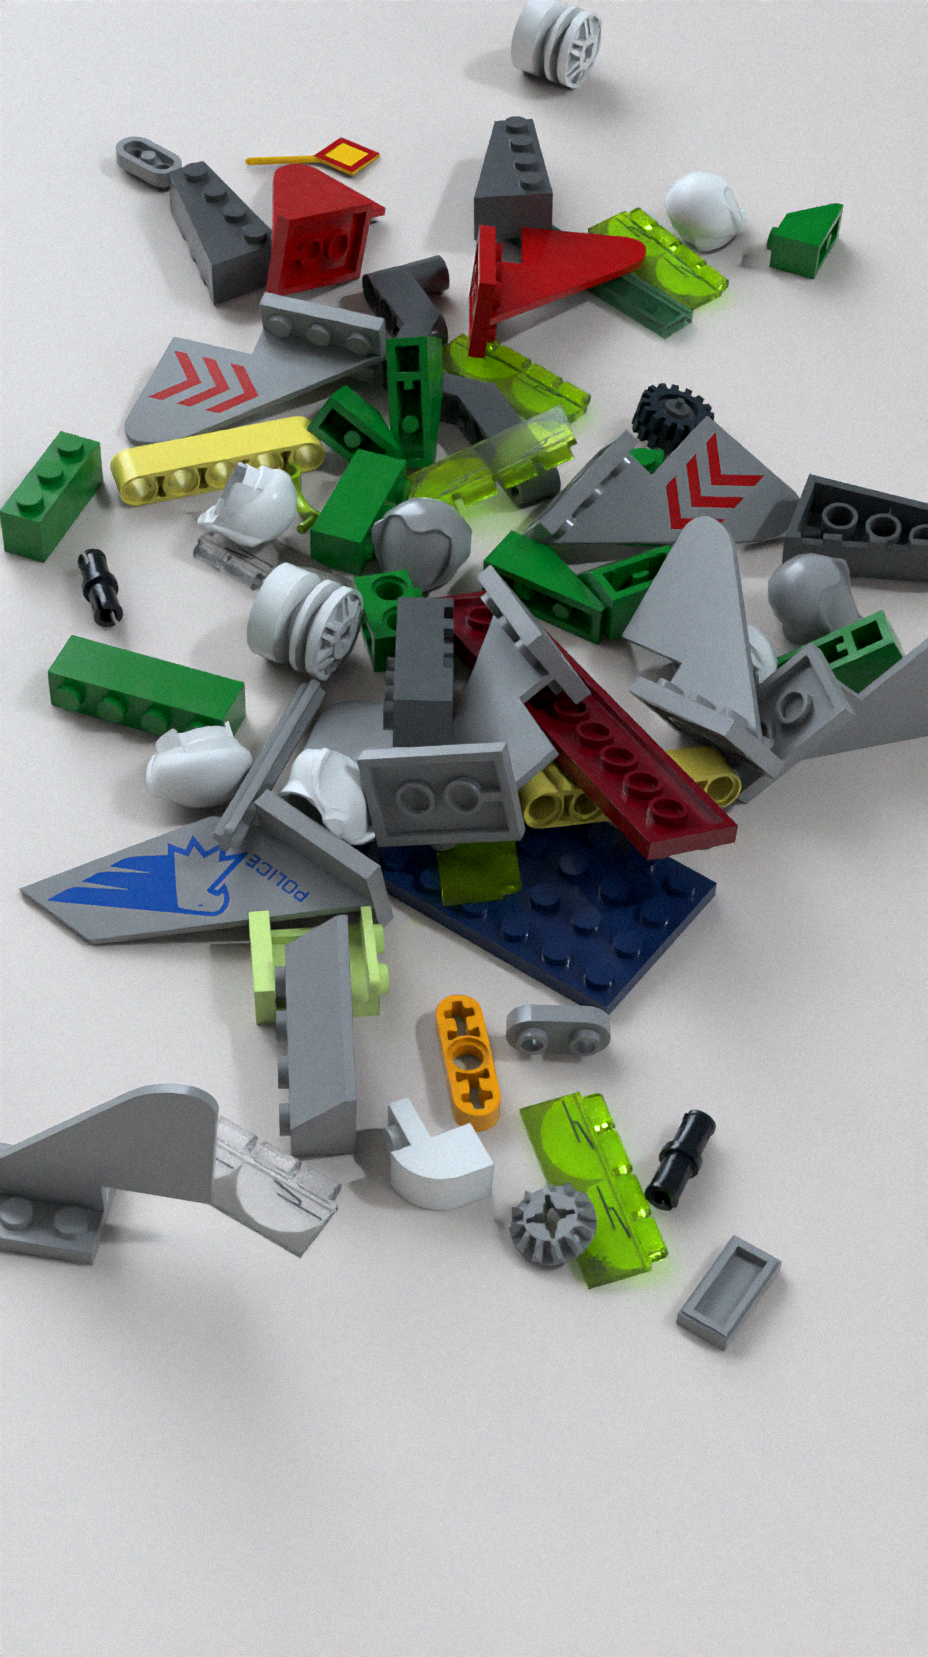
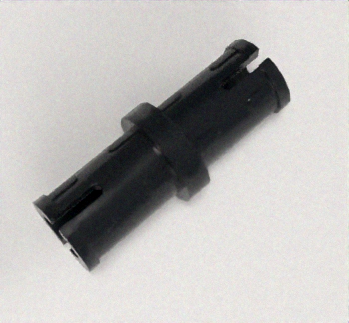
M87 549L85 554L87 555L88 564L82 554L79 555L77 560L78 567L83 576L81 585L83 596L91 603L95 622L101 627H112L116 625L112 612H114L118 622L123 617V610L117 598L119 591L118 582L115 576L109 572L106 555L99 549Z
M700 1110L686 1112L673 1140L667 1142L662 1147L659 1153L660 1165L644 1193L647 1201L655 1208L664 1211H670L673 1207L676 1208L688 1180L694 1178L699 1173L703 1163L701 1155L710 1137L716 1130L715 1121L705 1112Z

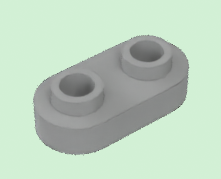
M136 136L127 137L120 140L116 145L118 166L157 188H170L169 172L182 168V161L178 155L149 139Z
M523 1005L513 1009L507 1015L506 1040L511 1047L527 1055L559 1053L591 1056L609 1045L611 1040L610 1018L606 1012L592 1006Z

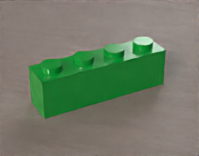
M75 635L70 636L47 671L51 705L100 718L110 723H117L146 731L157 736H162L171 729L177 730L178 733H184L205 726L225 727V722L229 721L233 736H235L246 717L244 682Z

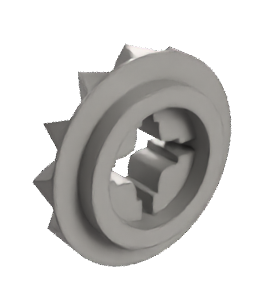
M546 1181L544 1187L534 1193L525 1190L524 1200L518 1207H511L512 1221L511 1226L508 1227L516 1249L525 1258L542 1265H557L571 1261L589 1247L597 1230V1214L586 1192L581 1193L569 1182L564 1186H553ZM551 1208L557 1211L559 1218H563L558 1220L555 1238H552L550 1231L547 1230L543 1223L547 1220V1213Z

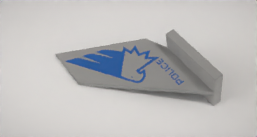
M268 789L254 802L262 827L252 825L239 848L230 847L228 851L218 848L220 843L214 840L212 835L221 817L210 816L19 888L24 896L90 945L249 925L248 912L269 910L270 922L344 912H354L360 917L361 906H371L373 924H382L384 928L394 918L380 865Z

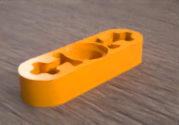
M451 995L444 998L436 1008L435 1032L452 1115L459 1126L471 1123L475 1132L485 1131L493 1127L499 1119L501 1093L483 1011L475 999L466 995ZM453 1017H461L463 1023H466L464 1036L458 1037L456 1021L452 1019ZM470 1054L479 1058L482 1064L476 1069L464 1070L457 1067L453 1061L460 1055ZM478 1087L479 1103L481 1106H484L483 1109H474L473 1104L469 1102L470 1089Z

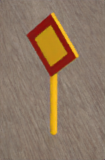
M340 137L315 155L246 158L245 163L247 165L321 162L353 176L378 159L380 153Z

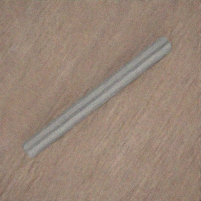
M312 679L310 683L302 682L220 819L212 835L213 839L220 843L219 849L228 851L230 847L239 848L258 815L254 802L267 789L272 791L325 698L326 692L319 687L320 682L318 680Z

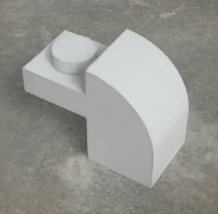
M408 1097L388 1104V1127L383 1128V1139L391 1156L390 1184L403 1199L425 1209L450 1210L492 1195L494 1163L471 1123L430 1137Z

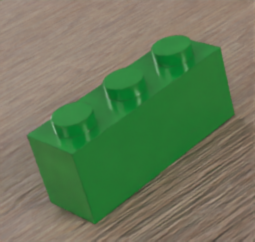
M63 431L59 432L0 509L4 551L45 563L103 484L100 442Z
M357 449L310 529V557L312 564L361 576L369 560L374 561L376 559L371 539L374 523L381 520L387 511L408 500L410 497L412 483L411 480L406 479L407 461Z

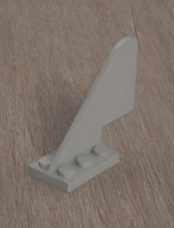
M700 516L691 520L681 531L622 634V637L627 641L676 662L681 666L671 682L660 678L657 683H654L638 675L629 692L680 735L703 746L714 747L722 755L776 780L785 763L771 751L774 743L763 736L761 731L736 545L730 532L720 522L710 516Z
M489 565L476 577L487 591L480 598L493 613V618L452 724V745L507 742L518 792L559 755L524 703L546 685L556 696L564 690L576 705L591 694V692L539 621L496 570ZM458 843L432 844L430 847L437 851H445L453 848Z
M928 638L859 694L836 679L822 650L811 642L756 687L762 735L774 743L771 751L785 763L776 780L801 760L928 736ZM722 755L741 781V791L737 799L745 804L749 803L776 781Z
M345 701L331 705L321 712L303 751L306 749L327 748L348 756L358 765L378 847L518 841L522 839L526 829L507 742L393 747V730H383V704L369 701Z
M147 1085L126 1092L15 1145L0 1143V1250L93 1266L117 1189L211 1205L214 1193L219 1105L215 1098L208 1092L189 1085Z

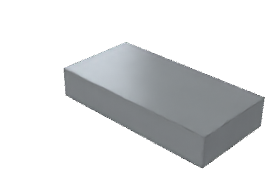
M733 1235L678 1312L676 1324L726 1351L779 1274L782 1261Z

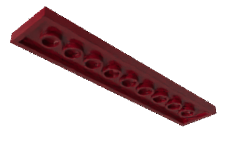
M486 590L437 597L454 598L453 651L472 671L493 618V613L480 598L487 592ZM547 632L591 692V694L576 705L564 690L556 696L546 685L524 703L559 753L554 760L647 860L664 859L671 855L696 850H708L715 846L735 843L738 825Z

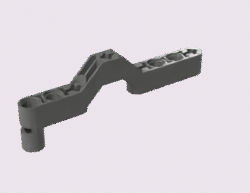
M440 255L363 275L362 289L366 302L376 317L384 318L385 329L392 338L431 336L442 338V347L448 344V330L445 320L428 297V295L448 290L450 285L448 268ZM385 354L383 360L386 367L383 371L385 379L383 388L388 393L387 358ZM443 372L444 382L440 421L456 425L512 502L520 506L557 495L561 489L559 472L545 449L541 446L520 458L541 444H535L539 441L497 386L490 381L482 382Z

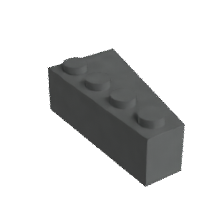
M513 116L506 120L495 121L474 196V240L478 238L479 225L496 227V239L521 238L522 227L552 230L553 192L533 119Z
M204 161L189 163L185 167L170 171L171 212L183 239L187 240L193 261H196L200 268L202 281L210 290V298L213 305L266 287L271 260L272 230Z
M809 474L785 535L782 564L799 554L816 553L846 560L851 577L928 581V503Z
M398 597L395 657H387L383 709V730H393V747L452 745L454 598Z

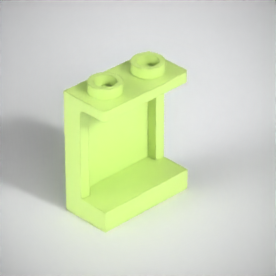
M361 906L360 922L348 925L353 1017L380 1015V994H389L387 963H378L377 954H384L383 925L373 924L371 906ZM269 910L248 912L256 1024L276 1023V1011H287L286 997L276 998L275 966H285V945L316 927L270 930Z

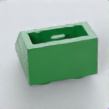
M669 545L641 551L576 574L606 607L603 633L609 640L622 636L671 550Z

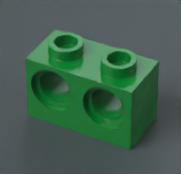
M407 569L353 577V589L360 591L364 600V614L360 632L374 673L387 671V657H395L398 597H422L420 587L412 586Z

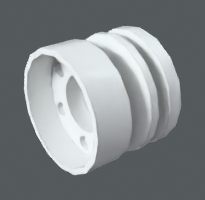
M529 0L518 18L511 43L513 66L538 77L546 74L547 79L560 83L571 89L578 87L588 77L599 53L603 26L600 15L590 10L584 11L576 5L567 7V4L561 0Z
M283 563L269 574L255 597L246 630L247 645L251 652L277 663L285 664L289 661L294 670L304 673L308 672L309 676L327 681L338 673L354 648L364 614L362 595L360 591L346 586L341 587L340 583L325 580L321 582L317 574L292 564Z

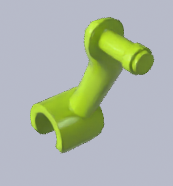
M292 462L286 466V472L289 473L297 492V512L305 520L297 526V531L300 534H305L313 526L320 512L312 508L302 495V470L298 464Z

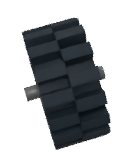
M665 383L659 384L657 388L651 385L642 393L632 419V430L634 433H638L637 438L641 442L648 441V448L654 449L658 447L664 450V455L667 456L668 451L673 452L704 417L708 415L714 420V413L711 412L712 407L709 404H703L704 398L700 395L696 397L691 396L693 391L687 388L685 392L679 391V386L674 384L671 385L670 389H668Z

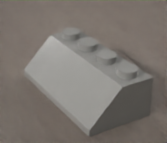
M337 915L285 945V966H275L276 998L286 997L287 1011H276L277 1043L288 1042V1056L277 1057L278 1089H289L290 1102L279 1104L280 1136H291V1156L356 1154L357 1099L348 915Z

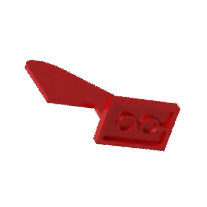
M289 164L278 168L274 172L272 182L271 260L268 268L266 292L285 296L360 278L370 219L385 215L386 208L314 167L303 164Z
M479 225L468 297V357L484 359L487 343L494 344L498 322L637 270L644 263L646 246L641 241L630 237L522 227L520 234L521 264L501 261L503 243H496V227Z

